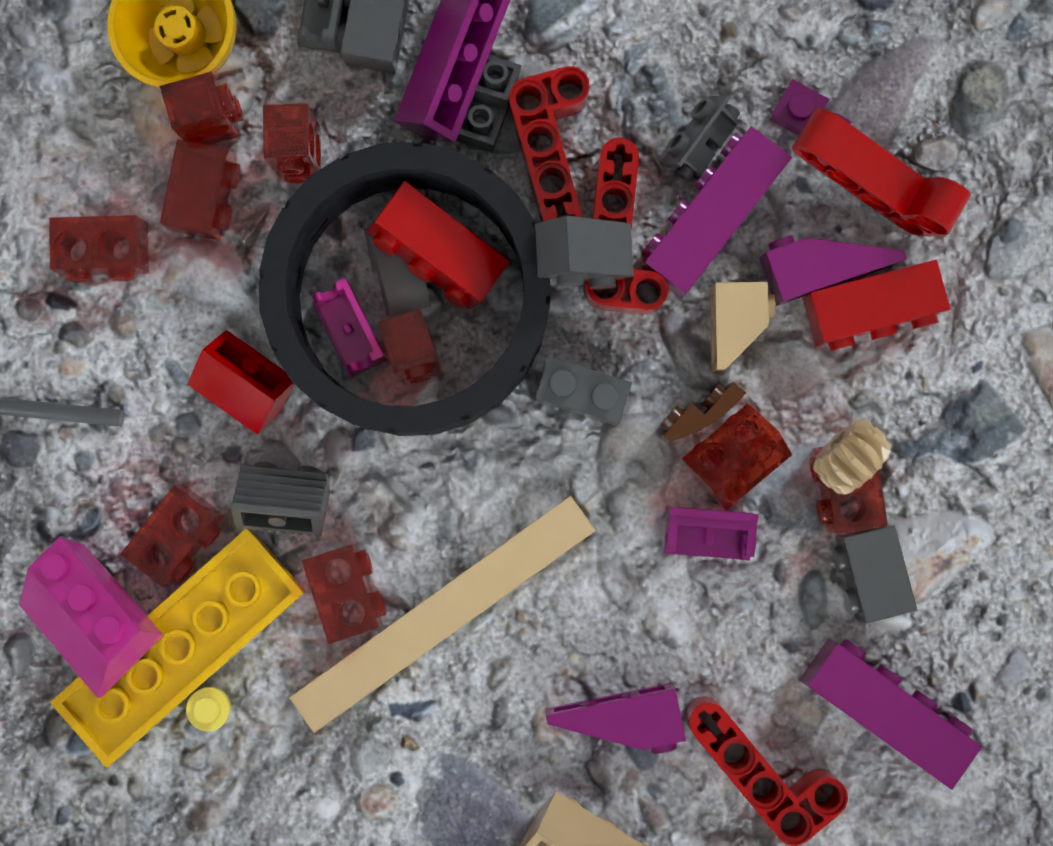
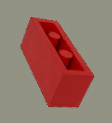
M406 181L393 193L366 231L373 237L372 242L377 248L388 255L396 254L409 264L408 269L414 276L425 282L432 281L444 290L443 296L450 303L460 308L466 307L469 310L484 300L510 262Z
M937 259L814 291L802 298L815 347L828 344L830 351L856 345L854 337L870 333L871 340L897 334V325L911 322L913 329H918L939 323L937 315L951 310Z

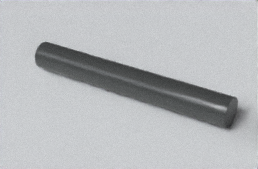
M0 398V415L122 427L124 423V411L119 409Z

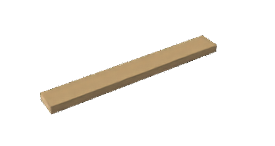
M570 495L298 690L289 699L313 733L317 732L596 530Z

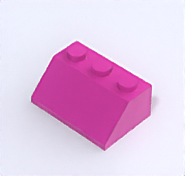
M59 537L28 567L19 606L97 698H101L163 636L162 632L85 544Z

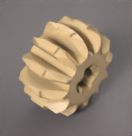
M866 419L856 420L848 427H843L837 435L833 436L823 446V450L816 455L813 470L820 476L819 479L828 488L831 487L837 494H849L855 488H861L868 479H872L873 475L882 468V464L889 458L891 444L884 438L885 434L876 425L873 427Z

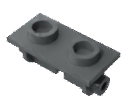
M719 95L702 99L694 107L691 113L693 119L685 130L677 133L666 147L668 153L660 164L662 166L680 167L677 174L686 182L690 183L693 178H699L716 155L705 145L707 140L709 139L716 147H721L739 124L737 120L740 115L739 110L727 104L731 97L729 95Z

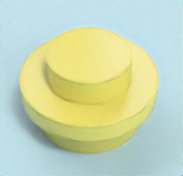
M204 687L197 690L191 695L186 706L188 720L195 728L201 731L219 729L226 723L231 712V705L227 695L215 687Z

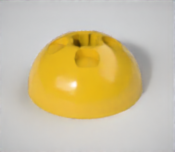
M112 0L108 11V39L118 62L136 79L161 89H186L207 81L224 66L232 52L236 39V14L232 0Z

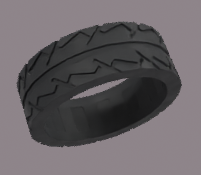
M413 142L381 143L348 153L342 159L334 160L312 174L288 199L285 208H282L272 226L264 247L259 269L260 315L271 349L274 351L276 358L288 377L319 407L353 425L396 436L436 435L468 425L501 405L523 381L542 346L551 302L550 278H538L535 220L519 195L492 170L485 168V165L456 150L430 144L417 143L413 145ZM404 181L415 189H431L456 196L479 209L500 229L514 251L522 274L524 293L518 325L509 346L493 368L469 388L444 400L417 406L384 405L362 399L345 390L325 371L312 351L302 323L300 301L305 266L314 245L330 223L352 205L375 194L397 190Z

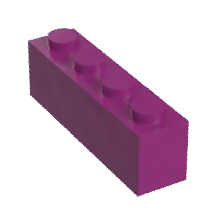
M510 0L440 1L394 118L395 123L425 140L456 142Z
M750 126L743 137L737 132L734 133L720 152L726 157L717 170L711 166L706 169L694 185L700 191L694 200L689 204L683 199L668 218V221L674 224L664 238L657 233L641 253L648 258L641 269L659 273L668 284V290L681 300L792 159L788 153L752 126Z
M828 638L799 681L953 790L982 748L980 744L970 738L974 730L953 715L946 721L934 711L938 704L920 691L915 690L910 695L901 689L898 685L903 679L882 664L875 670L862 661L867 653L849 640L844 639L839 644Z

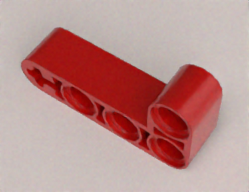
M566 66L523 78L511 87L509 93L510 114L541 222L557 218L555 207L563 204V216L583 217L556 124L558 119L581 112L588 100L589 79L584 71L574 66ZM571 83L580 89L581 94L574 99H567L560 95L558 89L564 84ZM524 95H532L539 99L540 105L534 110L526 111L518 106L517 101ZM536 135H543L550 139L552 146L544 152H537L530 148L528 142ZM553 175L560 178L564 186L557 193H548L541 188L540 181L546 176Z
M815 108L792 146L794 153L901 229L917 236L949 235L971 197L970 192L964 186L944 177L924 178L840 116L826 109Z
M622 137L613 138L602 147L597 169L592 219L631 223L632 229L639 152L635 144L629 139ZM614 154L622 155V161L625 162L620 174V181H612L614 173V161L612 160ZM608 195H617L623 199L625 209L619 213L608 212L604 208L602 200ZM633 269L634 277L616 280V294L609 299H602L595 295L593 289L589 288V282L585 281L584 292L587 302L595 309L649 315L658 311L666 301L668 284L659 273ZM642 283L652 284L658 291V300L652 304L641 302L636 296V287Z
M701 696L691 700L686 706L684 713L685 722L693 735L783 843L790 846H800L806 843L846 808L848 802L847 790L829 771L813 769L788 788L717 701L707 696ZM705 710L706 713L711 715L713 721L722 732L715 737L704 723L700 724L701 720L698 717L700 712ZM733 743L743 744L745 751L740 760L731 763L724 760V752L729 745ZM764 777L772 779V787L767 794L763 796L752 794V787L756 780ZM822 784H832L833 792L830 798L823 802L815 801L814 794L816 789ZM789 812L799 813L800 819L796 827L788 830L781 828L780 823L785 814Z

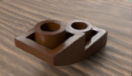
M735 382L727 384L725 388L717 384L701 403L707 408L704 412H701L692 403L683 410L678 405L675 406L661 422L660 425L666 430L659 438L667 443L698 432L727 413L740 401L746 392Z

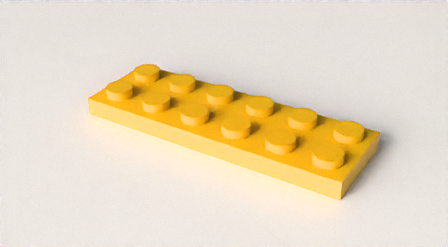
M245 529L147 615L162 632L163 636L101 698H97L83 680L77 677L51 700L50 704L103 765L108 768L298 600L306 590L252 529Z

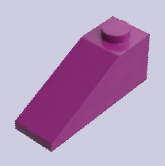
M792 235L769 243V251H766L759 258L770 291L775 295L776 306L805 297L811 292L837 286L896 266L907 259L903 250L814 238H805L794 242Z
M672 683L545 708L548 725L641 750L651 748V753L653 754L673 751L677 749L676 743L686 741L676 689Z

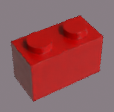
M226 329L202 349L187 385L258 435L280 414L294 383L283 369Z

